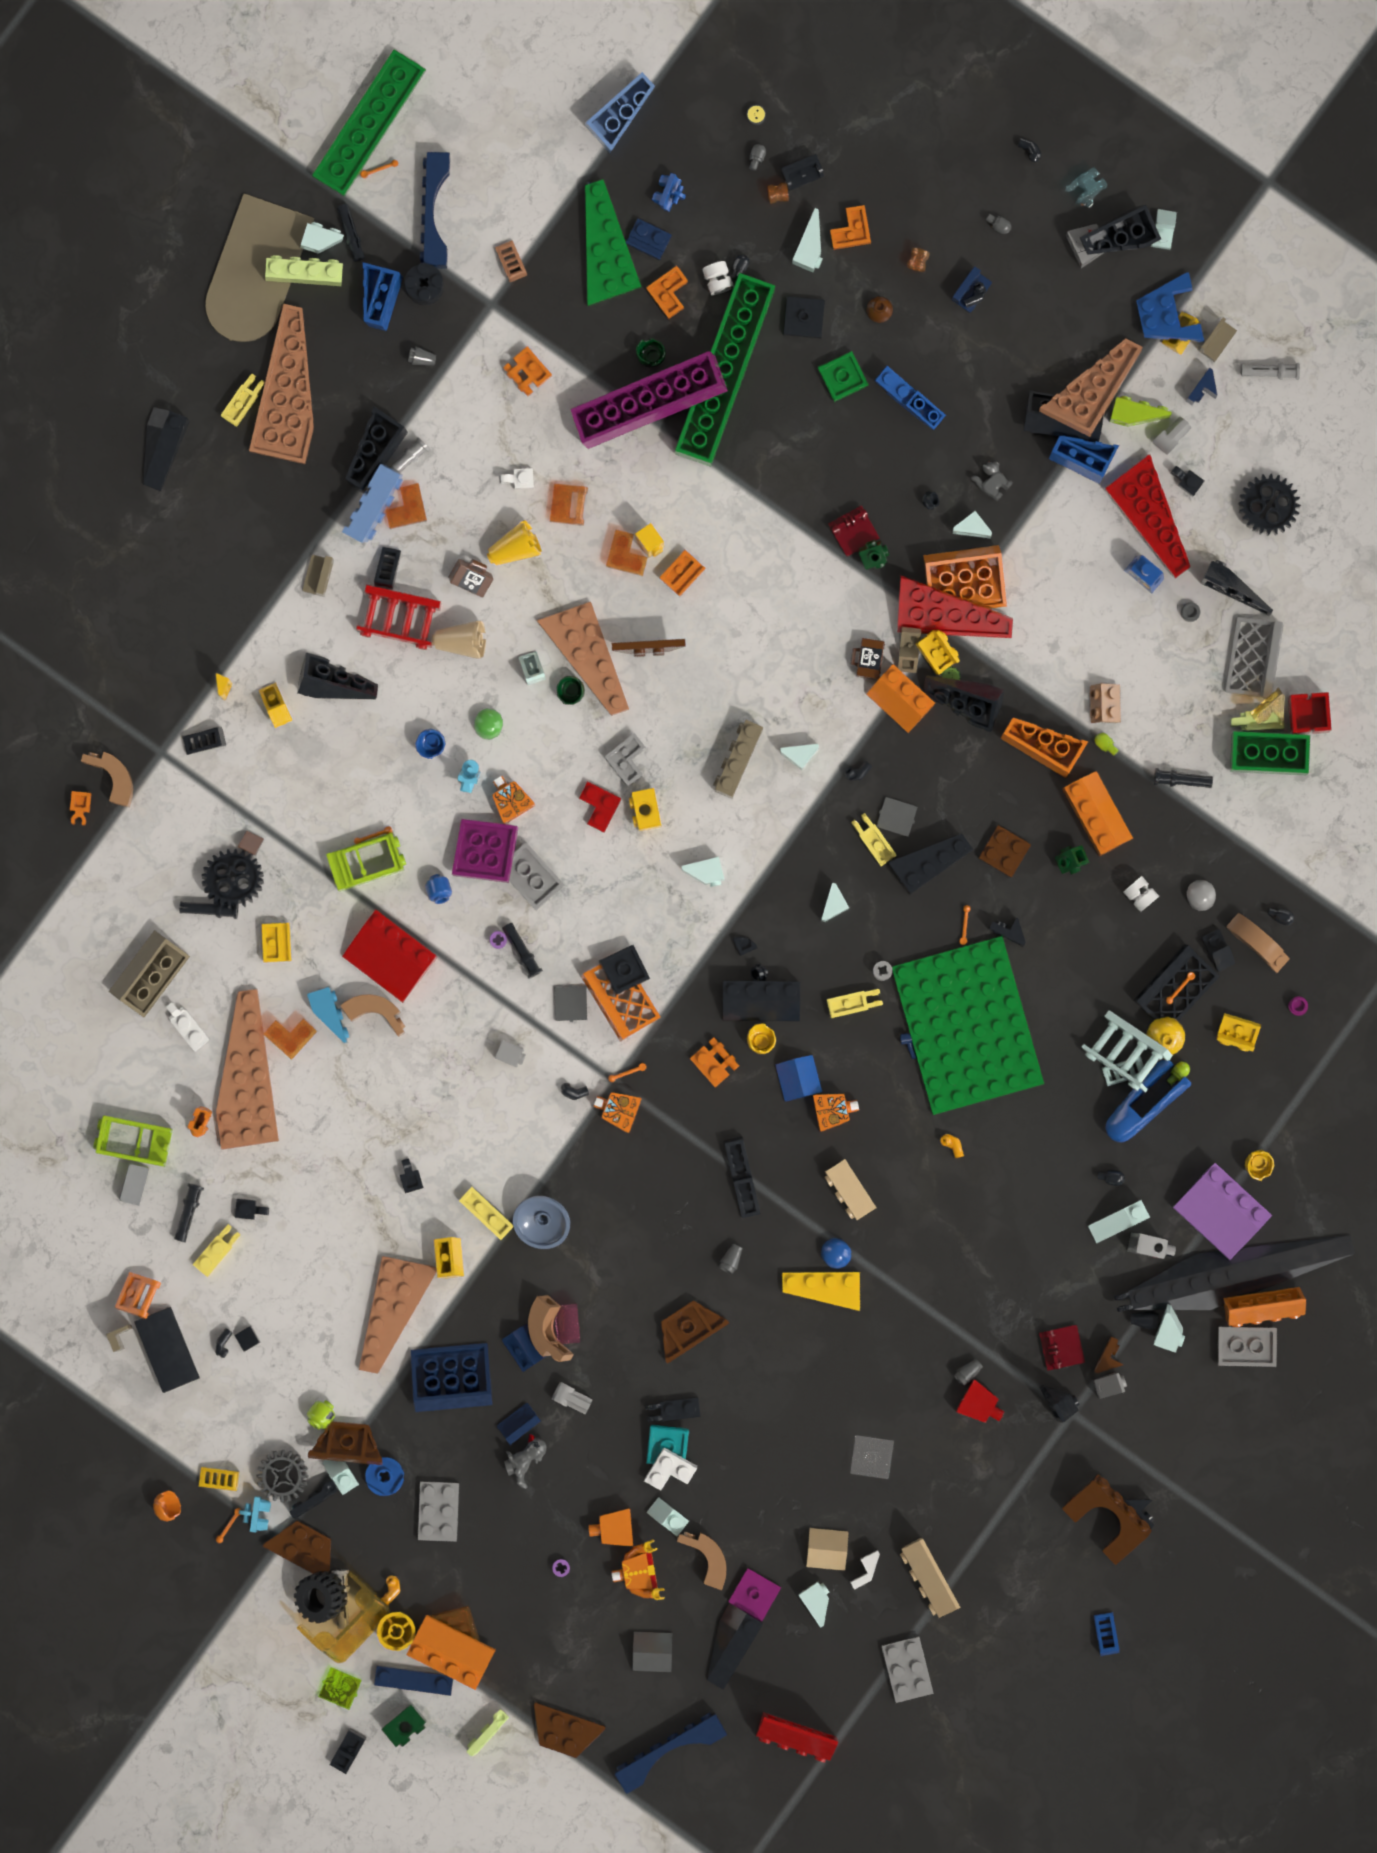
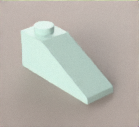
M816 208L792 260V264L814 272L815 268L819 269L823 260L820 257L819 210Z
M1139 1200L1088 1227L1095 1242L1098 1243L1150 1218L1142 1200Z

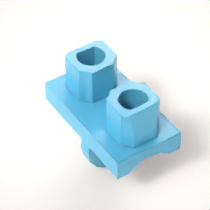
M470 759L463 763L458 775V781H462L460 791L472 793L474 784H477L481 772L478 771L479 765L475 760Z
M255 1496L253 1511H250L251 1504L245 1503V1510H239L238 1514L244 1515V1523H249V1517L252 1516L250 1532L268 1530L269 1520L260 1519L259 1512H270L271 1501Z

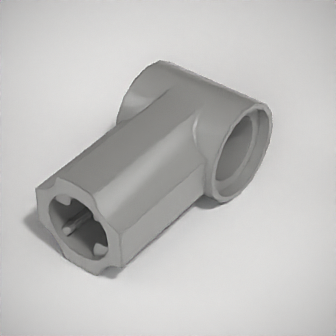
M1179 416L1153 442L1167 455L1191 429V426L1184 418Z
M559 1382L551 1398L583 1414H586L593 1401L562 1382Z

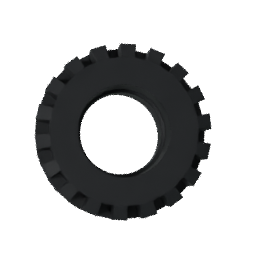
M319 1571L300 1580L299 1585L295 1588L297 1593H294V1598H296L294 1603L299 1608L297 1610L298 1613H302L304 1619L308 1618V1622H315L316 1624L324 1623L339 1616L344 1611V1606L347 1605L345 1598L348 1597L347 1592H344V1589H346L345 1585L341 1584L342 1580L340 1578L337 1579L334 1573L330 1574L329 1571ZM317 1589L324 1595L325 1605L319 1602L316 1595Z

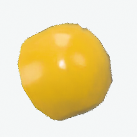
M756 1024L749 1030L747 1044L752 1051L758 1054H766L775 1046V1033L766 1024Z
M1256 1150L1250 1153L1245 1161L1246 1171L1253 1179L1262 1181L1263 1178L1271 1175L1274 1168V1159L1268 1152Z

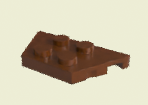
M685 639L611 643L612 651L634 654V657H645L646 653H653V656H664V652L686 647Z
M695 1301L690 1302L661 1321L666 1363L668 1364L728 1325L729 1321Z
M332 1421L325 1428V1432L319 1436L312 1450L308 1452V1458L375 1465H382L383 1463L371 1429L366 1424Z
M298 1520L263 1545L266 1549L312 1574L319 1571H329L330 1573L331 1538Z
M537 1702L534 1704L539 1746L577 1758L605 1730L606 1726Z

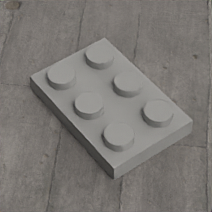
M527 842L514 853L509 881L537 911L565 885Z
M1218 1327V1366L1276 1367L1277 1328Z
M420 1482L418 1540L457 1542L459 1483Z
M919 1636L882 1645L896 1703L934 1694Z

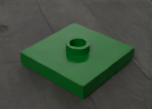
M852 351L818 367L834 402L869 386Z

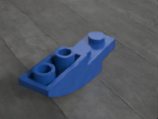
M888 366L874 380L891 398L934 430L946 416Z

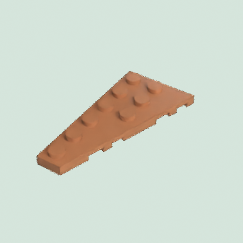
M382 1256L359 1370L376 1374L380 1372L437 1273L436 1267Z

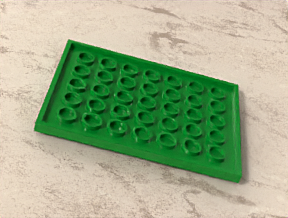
M1003 936L892 967L933 1115L1044 1084Z

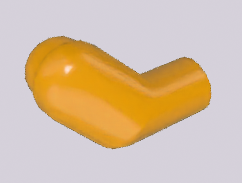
M945 1134L941 1137V1144L953 1149L955 1158L964 1156L961 1142L958 1138L950 1134Z
M392 1575L386 1579L388 1592L381 1598L387 1605L400 1593L399 1580L396 1576Z

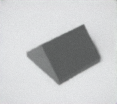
M634 1632L633 1671L671 1672L673 1633Z

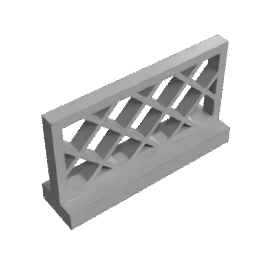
M1237 617L1226 693L1272 700L1284 626L1283 622ZM1241 622L1249 623L1253 629L1243 635L1240 631ZM1263 625L1271 626L1270 633L1264 638L1257 631ZM1256 632L1261 640L1252 646L1246 637ZM1245 640L1250 648L1241 654L1237 649V644ZM1263 642L1267 647V652L1260 657L1254 648ZM1253 650L1258 659L1249 665L1243 656ZM1242 658L1247 667L1238 673L1234 668V663ZM1261 661L1264 665V671L1256 675L1251 667ZM1250 669L1255 677L1248 683H1245L1240 675ZM1239 677L1244 685L1238 690L1230 689L1231 681ZM1258 680L1261 684L1260 693L1252 692L1248 685Z

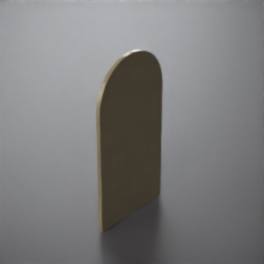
M243 194L206 296L208 319L219 334L230 341L249 342L263 337L274 327L291 283L265 281L266 258H271L273 255L281 256L282 259L290 260V257L300 258L303 252L300 246L307 223L312 224L314 222L313 217Z

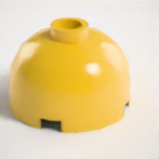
M1171 1017L1158 1018L1149 1025L1147 1030V1036L1168 1049L1172 1055L1178 1053L1184 1045L1185 1031L1176 1019Z
M392 1612L385 1615L377 1627L379 1642L386 1649L392 1651L406 1649L413 1642L416 1634L413 1620L402 1612Z

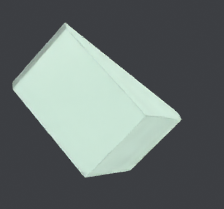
M974 511L953 528L952 534L990 539L992 532L977 512Z
M537 651L519 657L528 685L546 680Z
M819 744L780 748V753L800 770H803L819 750Z
M835 883L831 885L821 920L823 922L849 909Z

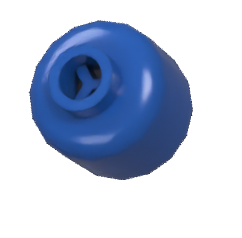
M440 874L432 875L425 884L428 899L435 902V904L447 902L452 895L449 879L440 876Z

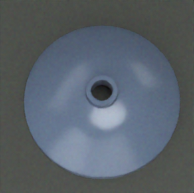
M533 1196L525 1199L517 1206L513 1216V1226L518 1237L527 1245L538 1249H550L560 1245L568 1236L570 1218L566 1209L556 1200L546 1196Z

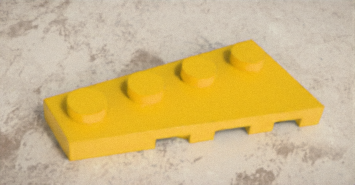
M860 1272L782 1273L784 1293L860 1311Z

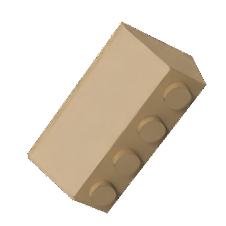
M921 1537L902 1547L903 1553L900 1556L905 1564H910L912 1570L909 1572L914 1581L918 1580L922 1587L919 1590L923 1598L928 1597L931 1603L928 1607L933 1616L937 1614L940 1618L959 1609L960 1606L923 1538Z

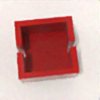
M1329 692L1311 693L1309 700H1306L1308 694H1295L1288 697L1291 734L1305 735L1309 734L1311 730L1312 734L1329 733L1332 730Z

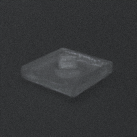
M856 1435L850 1474L889 1479L894 1441Z

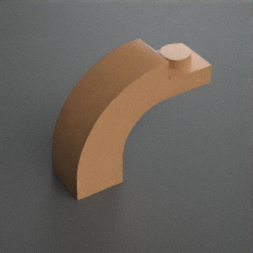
M103 752L102 759L99 758L100 755L95 753L83 754L82 763L102 768L111 775L113 789L109 801L130 808L133 797V783L126 767L117 758L106 752Z
M1238 913L1226 926L1237 939L1256 952L1276 973L1289 960L1288 956L1283 952L1284 950L1271 937L1242 914Z
M371 994L359 995L340 1005L351 1022L364 1014L378 1013L387 1019L398 1037L405 1033L403 1028L406 1026L400 1017L398 1019L395 1018V1016L401 1013L400 1010L392 1002L381 996Z
M548 1295L537 1296L531 1307L528 1319L529 1334L534 1347L543 1357L552 1355V1358L558 1362L571 1360L574 1354L558 1341L553 1329L554 1319L561 1306Z
M688 1532L679 1534L677 1542L697 1548L706 1556L708 1571L704 1584L722 1590L726 1579V1561L718 1544L701 1532L698 1540L694 1539V1534Z

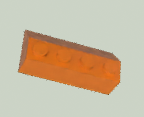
M1097 771L1063 788L1067 799L1099 857L1133 839Z
M1300 1287L1223 1298L1226 1321L1232 1327H1241L1246 1323L1260 1324L1266 1320L1275 1322L1286 1317L1296 1319L1300 1315H1305L1306 1298Z
M426 1615L406 1655L476 1690L496 1649Z

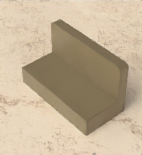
M1224 317L1199 351L1213 362L1218 359L1237 332L1235 328L1225 322L1226 319Z
M311 556L303 592L325 597L334 563L332 557Z
M126 1325L106 1334L113 1352L125 1349L119 1334L133 1329L132 1325Z

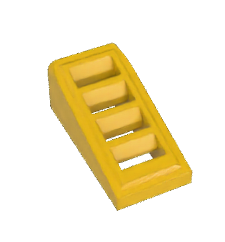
M201 1467L199 1487L237 1491L240 1471ZM206 1472H210L209 1483H205ZM214 1473H217L216 1484H213ZM221 1474H225L224 1485H220ZM229 1475H232L231 1486H228Z

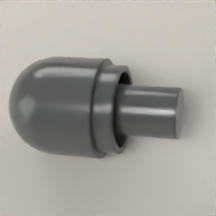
M756 144L751 149L749 169L756 171L758 164H762L764 161L766 149L763 145Z
M989 214L986 221L993 224L992 228L1000 234H1007L1011 230L1010 221L1002 216L996 218Z

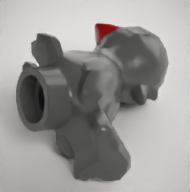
M529 1434L525 1449L513 1455L510 1451H507L509 1459L504 1461L508 1476L515 1474L517 1485L522 1489H527L528 1487L524 1476L531 1460H534L537 1464L538 1461L542 1460L547 1449L544 1440L535 1438L531 1434Z

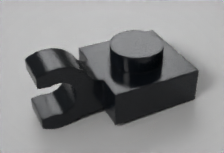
M1175 466L1170 473L1181 481L1178 486L1192 497L1205 482V480L1191 470L1185 473L1178 466Z
M409 1158L402 1160L405 1174L400 1175L405 1194L424 1188L419 1170H412Z
M237 1199L235 1218L255 1220V1214L269 1215V1208L256 1206V1200Z

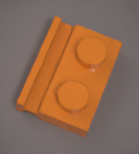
M684 550L659 579L680 597L706 568Z

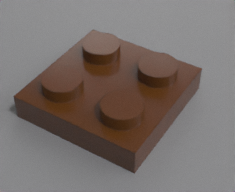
M998 825L978 859L1012 878L1031 844Z

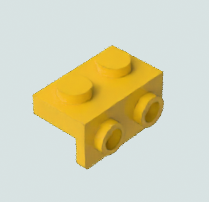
M939 630L931 631L916 643L936 675L941 674L952 664L960 661L957 657L959 656L955 648L950 647L947 642V636Z
M1224 1013L1217 1033V1040L1226 1046H1237L1242 1051H1254L1261 1024Z

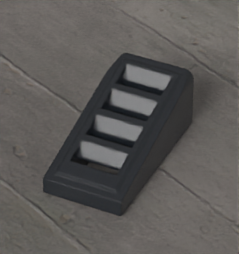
M382 547L374 579L375 587L393 590L401 550ZM385 555L395 557V560L385 558ZM383 563L393 564V567L383 565ZM382 570H383V571L392 572V573H391V574L382 573Z
M222 727L182 736L187 755L226 746ZM206 735H209L211 745H208ZM200 736H201V740H202L203 747H200L199 738H198V737H200ZM192 738L194 739L196 749H193L192 747Z

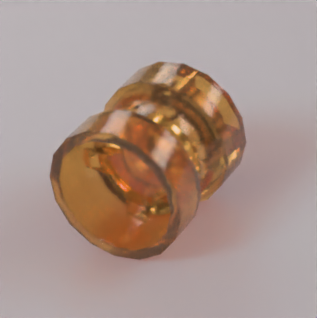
M786 182L780 183L777 186L773 184L767 185L770 204H774L778 200L783 202L789 201Z
M912 248V257L908 261L907 267L914 271L925 272V263L929 259L930 253L920 248Z

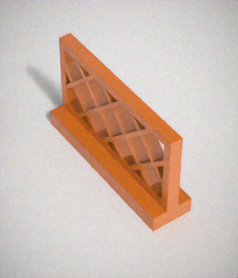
M600 964L581 975L582 980L620 1042L661 1018L641 984L637 985L638 989H634V987L629 989L631 992L629 1001L619 999V994L616 997L607 995L606 988L607 985H610L607 978L606 981L599 980L594 973L602 969ZM633 992L641 993L643 996L642 1004L631 1002ZM617 1001L628 1004L625 1014L616 1010ZM630 1005L641 1007L639 1017L628 1015ZM643 1008L650 1009L655 1017L650 1020L641 1018ZM627 1018L638 1020L636 1028L631 1031L626 1026Z

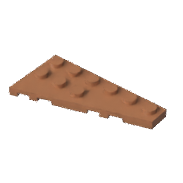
M1128 339L1123 340L1107 356L1097 361L1092 368L1087 369L1067 385L1066 389L1059 394L1057 393L1052 397L1051 401L1041 406L1039 412L1090 437L1143 347Z
M591 602L537 620L611 716L629 710Z

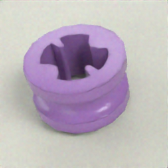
M496 931L490 936V944L496 949H501L507 944V937L503 932ZM496 935H501L500 937L504 938L500 945H496V942L493 943Z
M560 1559L554 1562L552 1570L556 1576L564 1577L569 1573L570 1566L567 1561ZM558 1563L566 1565L565 1573L556 1572L555 1567H558Z

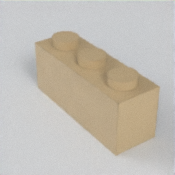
M845 1159L825 1172L827 1174L824 1177L830 1187L834 1185L838 1191L835 1195L840 1203L845 1202L848 1207L845 1210L851 1219L855 1218L857 1221L876 1208Z

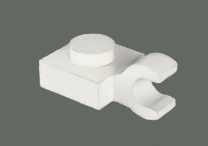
M533 468L514 469V475L502 474L501 484H514V489H534Z

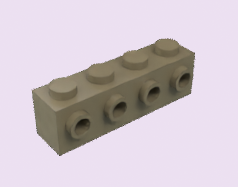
M745 720L744 724L740 723L736 732L739 734L737 741L733 740L729 747V751H731L729 759L725 757L721 768L724 769L722 775H717L713 786H716L715 792L733 799L763 731L762 726Z

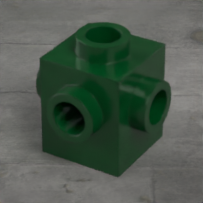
M876 540L869 541L864 547L859 548V554L866 570L885 566L887 556L890 555L887 546L882 545L881 540L878 542Z
M1082 845L1075 848L1068 846L1060 850L1061 854L1055 856L1062 874L1070 872L1071 875L1081 871L1080 867L1090 863Z

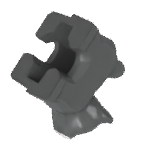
M987 462L983 465L982 469L990 478L985 482H982L978 476H972L971 479L976 482L977 486L986 495L998 501L1003 495L998 489L1002 487L1007 491L1013 482L1008 481L999 471L998 462Z

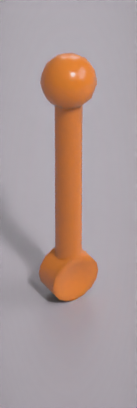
M392 160L391 163L373 170H364L361 172V177L366 179L370 174L392 166L397 167L399 163L397 160Z
M388 826L377 833L362 838L357 837L354 839V843L359 844L362 841L382 834H389L393 830Z
M969 905L963 907L964 921L962 938L960 939L961 945L967 943L966 930L968 912L970 911Z
M1189 972L1184 982L1176 989V991L1170 997L1166 998L1167 1004H1171L1173 1002L1174 997L1182 990V988L1189 982V980H1193L1195 978L1194 973Z
M641 1063L639 1067L615 1076L610 1075L608 1080L614 1082L616 1079L636 1071H644L646 1065Z
M240 1508L235 1509L232 1519L221 1535L216 1537L217 1543L223 1542V1537L236 1518L241 1515L238 1514L239 1510H241Z

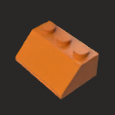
M894 664L891 665L866 694L907 733L935 705V702Z

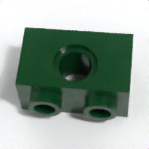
M412 1703L381 1730L395 1747L398 1745L403 1747L411 1740L409 1738L410 1735L414 1732L418 1735L426 1728L424 1724L427 1721ZM408 1722L411 1726L410 1731L403 1732L400 1729V1724Z

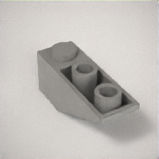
M1111 1373L1093 1380L1099 1399L1125 1392L1124 1387H1127L1124 1376H1120L1119 1373Z

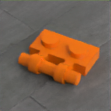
M528 346L513 358L517 364L514 368L509 363L503 367L507 372V376L513 379L518 385V389L527 396L533 393V390L529 387L532 383L539 388L552 377L549 370ZM521 370L528 376L525 381L518 374Z
M714 1037L709 1041L713 1047L711 1051H708L703 1046L690 1060L711 1084L717 1087L729 1076L725 1068L730 1066L735 1071L739 1065L735 1061L736 1058L733 1055L730 1056L723 1048L722 1042L719 1043ZM717 1052L725 1060L722 1064L714 1058Z

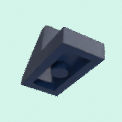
M1209 368L1187 398L1186 402L1190 405H1193L1195 401L1197 403L1200 402L1205 395L1202 391H1205L1215 399L1217 398L1213 369Z

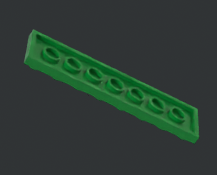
M394 49L312 177L345 197L425 74L426 69Z

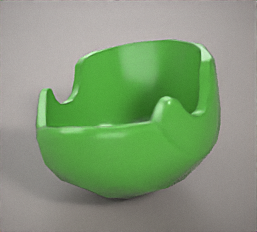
M486 708L479 711L474 721V729L477 735L483 739L491 740L498 737L503 727L501 714L494 709Z

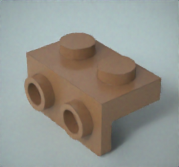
M1101 683L1091 685L1089 693L1091 723H1121L1120 684Z

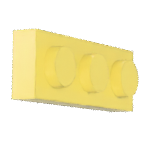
M473 1187L459 1200L500 1240L514 1227Z

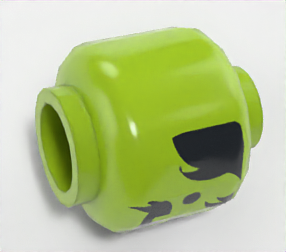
M326 1400L324 1402L316 1401L307 1412V1422L317 1430L327 1428L335 1418L334 1406Z

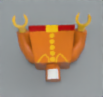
M652 1539L634 1546L627 1552L622 1561L623 1569L612 1571L613 1582L625 1581L626 1589H629L632 1594L642 1598L662 1600L665 1597H660L659 1592L665 1589L658 1588L652 1557V1552L656 1551L657 1548L653 1549L650 1544L655 1541Z

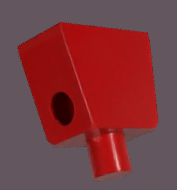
M974 1379L956 1409L957 1413L985 1423L989 1416L1000 1421L1005 1411L995 1406L999 1399Z

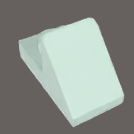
M1157 210L1155 226L1161 240L1153 243L1151 247L1171 249L1177 212Z
M332 1460L322 1462L342 1495L359 1485L346 1462Z
M659 1497L647 1511L652 1518L676 1536L680 1534L689 1522V1520Z

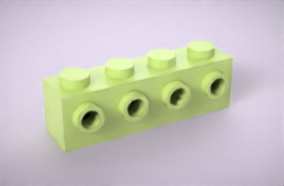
M273 255L271 258H266L265 281L341 286L343 263H339L338 260L320 262V259L316 258L302 261L299 257H290V260L282 259L281 256Z

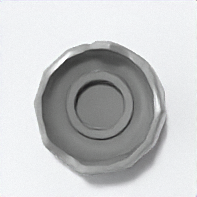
M1196 880L1188 887L1187 899L1192 908L1204 911L1213 906L1216 892L1211 883L1205 880Z

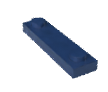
M377 1666L374 1685L451 1696L453 1679L443 1674Z

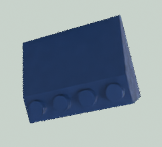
M487 1343L411 1350L415 1412L493 1405Z

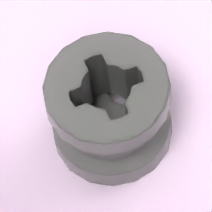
M886 961L876 963L873 968L874 977L880 981L889 979L892 974V967Z

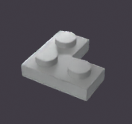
M633 733L604 756L628 787L643 776L632 759L644 751L646 747L636 734Z

